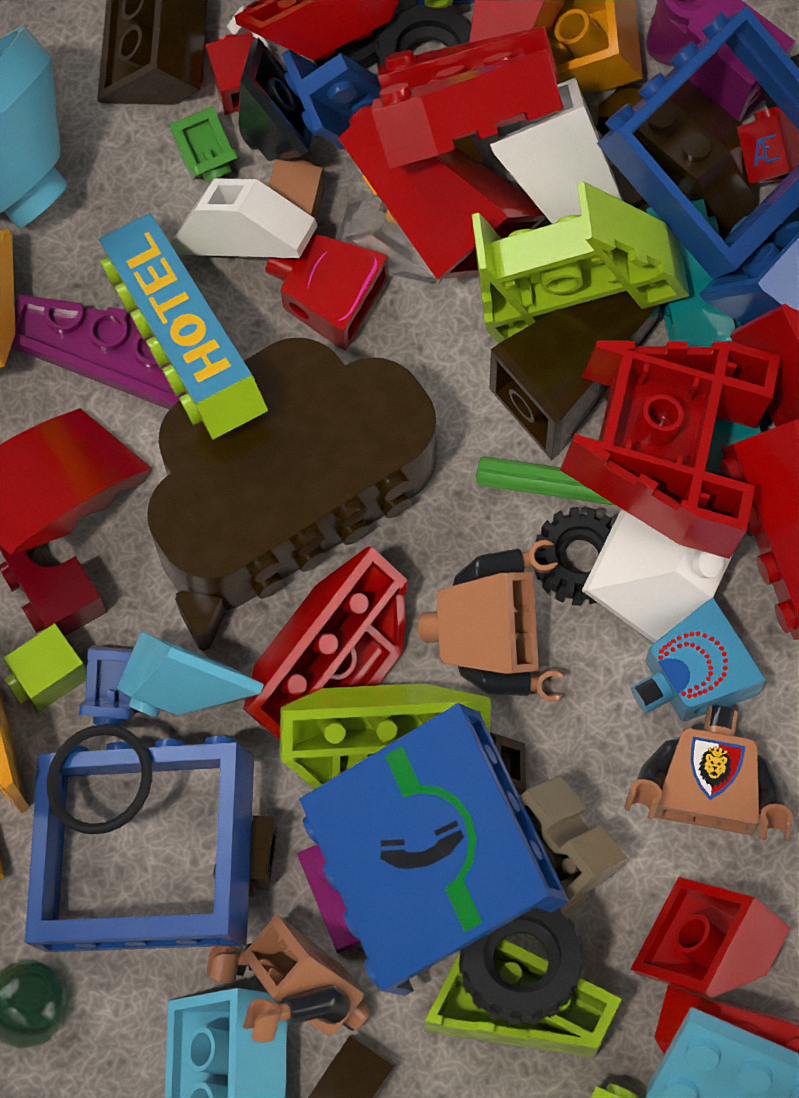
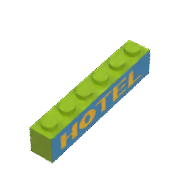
M151 212L99 238L107 257L99 262L112 287L115 288L127 313L131 312L130 316L143 340L152 336V338L146 340V343L159 368L169 364L162 371L174 394L178 396L184 392L186 393L179 400L192 425L203 422L211 438L215 439L267 412L266 404L250 370Z

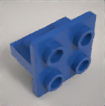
M287 50L281 55L288 70L284 76L290 89L300 97L305 111L302 112L305 125L316 137L322 136L333 142L338 149H343L344 146L338 137L351 126L349 124L350 118L363 107L372 105L373 99L380 97L381 86L378 76L341 53L319 67L301 55Z

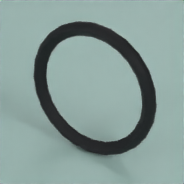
M109 724L93 725L76 732L57 750L50 763L47 775V795L50 806L57 818L67 827L79 833L91 835L109 833L124 826L141 810L149 795L152 784V763L149 753L135 734L120 726ZM94 736H116L126 741L139 758L141 765L139 791L130 806L116 818L94 824L82 822L72 817L60 801L58 793L60 768L66 756L82 741Z

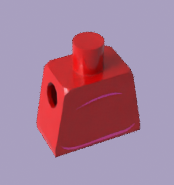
M317 234L311 237L300 258L284 259L269 257L265 272L284 281L280 291L282 305L287 312L337 347L346 351L389 277L388 255Z

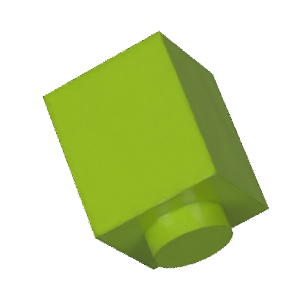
M55 623L3 658L11 672L9 676L4 678V681L20 704L30 699L38 712L86 681L87 670L83 662Z

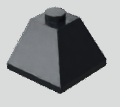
M258 37L251 42L240 80L238 118L240 134L245 143L251 149L259 150L267 161L302 156L309 151L313 135L302 118V112L305 111L300 97L287 84L284 76L286 73L285 69Z

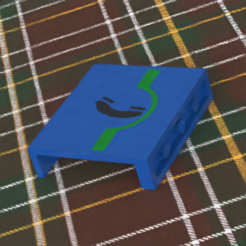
M460 703L455 704L299 799L306 814V817L303 818L305 830L312 841L319 845L326 863L323 865L324 874L333 889L340 893L347 909L344 912L345 923L352 935L360 940L368 958L365 960L366 972L373 984L383 992L406 996L414 991L409 979L529 910L537 908L551 913L569 903L480 712Z

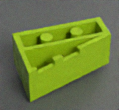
M505 939L497 945L494 951L493 962L498 975L507 983L515 986H529L536 983L544 976L548 968V961ZM459 952L424 1021V1029L428 1033L595 1058L622 999L579 978L571 999L566 1006L563 1004L559 1008L557 1014L551 1018L548 1016L542 1018L540 1023L529 1025V1022L519 1023V1026L510 1025L508 1021L502 1019L497 1021L489 1017L488 1012L482 1008L479 1010L472 1003V996L470 993L466 994L462 985L463 977L459 973Z

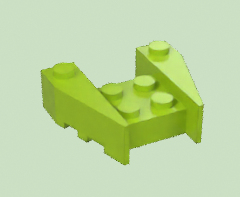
M585 181L577 183L581 215L564 216L555 224L535 230H517L512 232L508 238L502 239L480 213L472 214L485 329L500 343L544 318L546 313L627 291L641 309L688 297L689 290L680 241L665 222Z

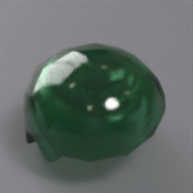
M22 959L17 963L12 962L0 971V1041L18 1049L45 1044L65 1019L66 1008L68 1007L67 985L54 967L36 959Z

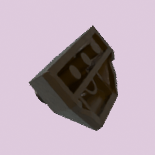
M688 79L633 135L690 202L704 199L708 217L715 216L719 236L725 240L731 234L733 227L758 206V183L749 184L737 129L742 124ZM644 84L619 87L597 105L599 106L597 131L605 136L610 131L605 123L626 104L633 108L643 99L638 94V91Z

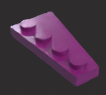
M19 295L14 304L15 337L11 348L168 410L179 401L180 397L186 394L185 392L178 396L174 394L162 371L169 364L159 368L146 343V340L152 338V336L143 340L126 309L108 307L107 311L84 308L81 303L26 295Z

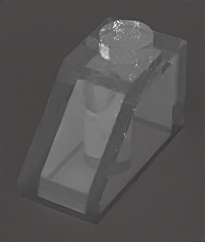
M378 195L348 204L336 240L388 255L390 275L435 285L442 283L443 279L437 280Z

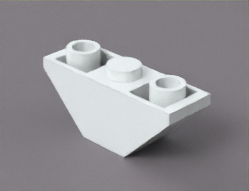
M213 179L186 217L170 244L177 255L300 258L317 228V223L311 215L257 179Z

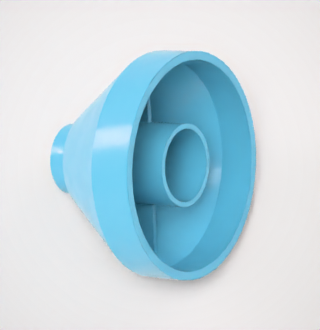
M24 25L17 27L0 39V213L4 212L18 228L24 227L38 217L68 186L66 179L54 167L61 156L52 58Z

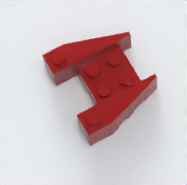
M545 26L424 52L418 55H414L413 50L394 53L385 58L386 64L379 66L380 97L373 99L371 112L388 167L392 169L454 150L453 140L477 134L479 139H483L497 134L498 127L522 120L532 121L563 109V104L557 86L560 84V79Z
M597 341L583 372L582 379L611 387L599 440L574 434L562 461L560 471L677 544L730 559L747 531L755 485L705 471L715 419L717 417L756 428L773 398L781 356L732 341H714L711 347L687 346V341H667L665 346H635L634 341Z

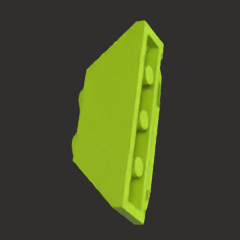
M426 683L322 688L281 707L280 759L306 783L316 789L457 703L480 712L490 733L491 700L486 696Z

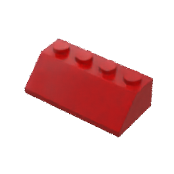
M799 419L722 448L724 459L720 460V466L724 477L755 485L746 534L749 537H755L761 553L756 558L759 572L767 585H773L779 603L775 605V613L778 622L785 633L791 632L793 639L799 640Z

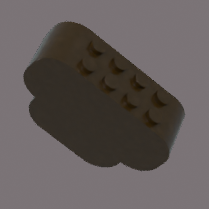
M287 338L267 346L244 360L266 404L267 412L212 439L203 422L192 425L180 400L173 405L165 415L159 431V448L167 476L157 485L151 495L147 518L161 565L177 591L184 590L222 598L225 610L241 606L256 596L264 599L277 592L284 584L283 579L295 571L301 569L302 572H306L318 566L327 557L326 552L341 542L349 545L358 541L368 532V525L384 515L386 518H393L407 509L411 504V498L420 493L429 483L436 467V414L430 397L415 376L404 366L384 358H363L344 365L334 351L318 341L308 338Z

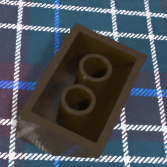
M106 0L97 101L106 104L173 105L198 92L201 89L203 80L202 63L204 42L206 40L205 24L208 0Z

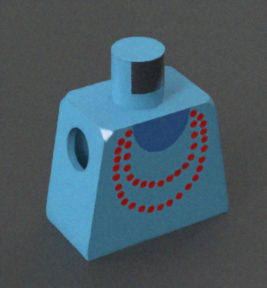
M711 598L648 649L645 662L653 675L632 686L631 691L644 713L647 714L670 701L680 719L688 721L705 715L709 706L728 707L759 695L766 679L714 598Z

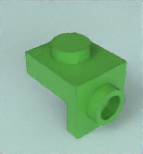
M213 106L168 125L191 179L203 175L207 183L232 172L229 163L239 158L236 149L231 148Z

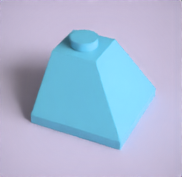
M141 631L117 689L131 697L130 707L158 718L161 709L175 715H181L258 695L261 693L264 684L228 665Z

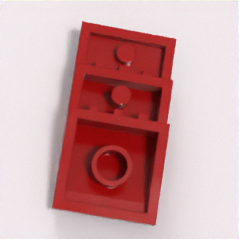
M81 408L46 420L0 444V546L11 555H15L71 534L80 518L107 509L117 492L142 484L152 467Z

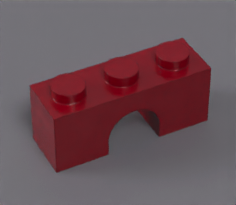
M0 546V553L5 562L0 564V573L12 592L19 588L23 590L29 603L21 608L36 634L55 623L65 637L107 613L101 597L76 556L60 565L43 567L32 561L36 547L11 555Z

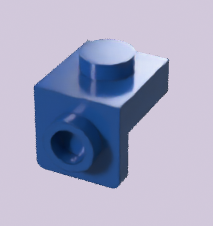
M99 646L88 648L85 700L80 704L79 715L93 716V723L96 725L109 724L121 726L124 725V719H131L138 712V710L129 706L131 697L117 689L133 649Z

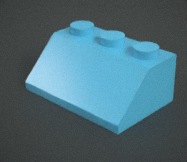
M241 988L168 1001L165 1098H285L287 1083V1022L279 1021L274 1040L267 1043L256 1042L252 1039L253 1028H243L248 1007L254 999L264 998L274 1001L278 1005L281 1004L275 1001L269 993Z

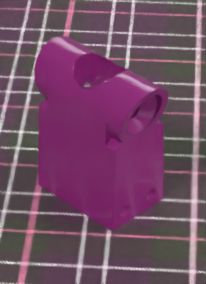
M657 0L655 13L651 18L646 35L645 46L648 54L655 61L665 65H672L670 59L691 41L698 45L706 37L701 30L716 15L723 12L726 17H729L745 6L751 10L789 57L796 41L742 0ZM726 43L689 78L691 82L740 123L765 99L763 87Z

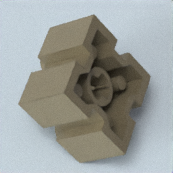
M560 775L526 790L520 796V799L569 900V903L560 907L562 909L561 913L567 918L589 897L586 893L587 891L601 885L628 858L601 825L591 830L580 818V815L587 807Z

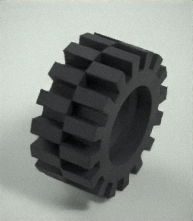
M571 507L569 515L564 516L561 510L554 514L552 523L547 520L542 525L541 534H537L535 542L548 540L554 544V547L538 550L534 556L535 561L540 565L558 562V566L552 572L539 573L535 571L537 580L541 579L543 581L542 588L547 593L551 590L556 593V600L563 603L565 597L573 599L572 605L581 606V601L588 599L590 605L597 603L582 591L591 571L575 573L568 570L561 562L560 552L569 542L583 540L591 543L600 554L612 529L611 517L604 514L599 519L596 517V509L588 507L587 514H579V507Z

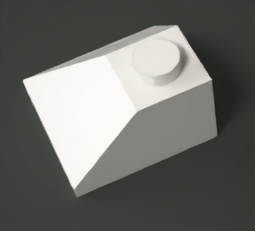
M621 509L582 591L655 643L702 604L713 598L732 556L730 559L679 545Z

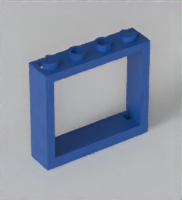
M747 6L729 17L720 12L701 30L706 37L698 45L691 41L670 59L671 64L675 68L666 76L659 72L645 83L638 91V94L643 99L633 108L626 104L611 116L605 123L610 131L596 143L661 220L669 226L674 235L712 279L736 270L799 206V165L723 241L635 138L633 133L725 43L799 130V68Z
M225 736L208 737L205 739V744L187 745L186 742L176 739H162L155 742V747L146 748L152 763V772L220 768L213 914L59 920L65 824L57 818L50 806L47 795V775L50 763L56 753L38 754L25 943L44 952L247 945L254 755L239 745L236 739ZM126 742L108 743L106 750L89 751L88 748L78 745L74 747L66 756L58 776V793L65 810L68 777L141 773L139 758L134 749Z

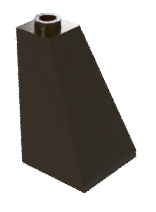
M623 291L563 309H557L491 349L489 389L546 455L553 460L561 453L610 387L582 379L583 372L596 342L634 341L635 346H640L657 324L660 304L641 309L627 291Z

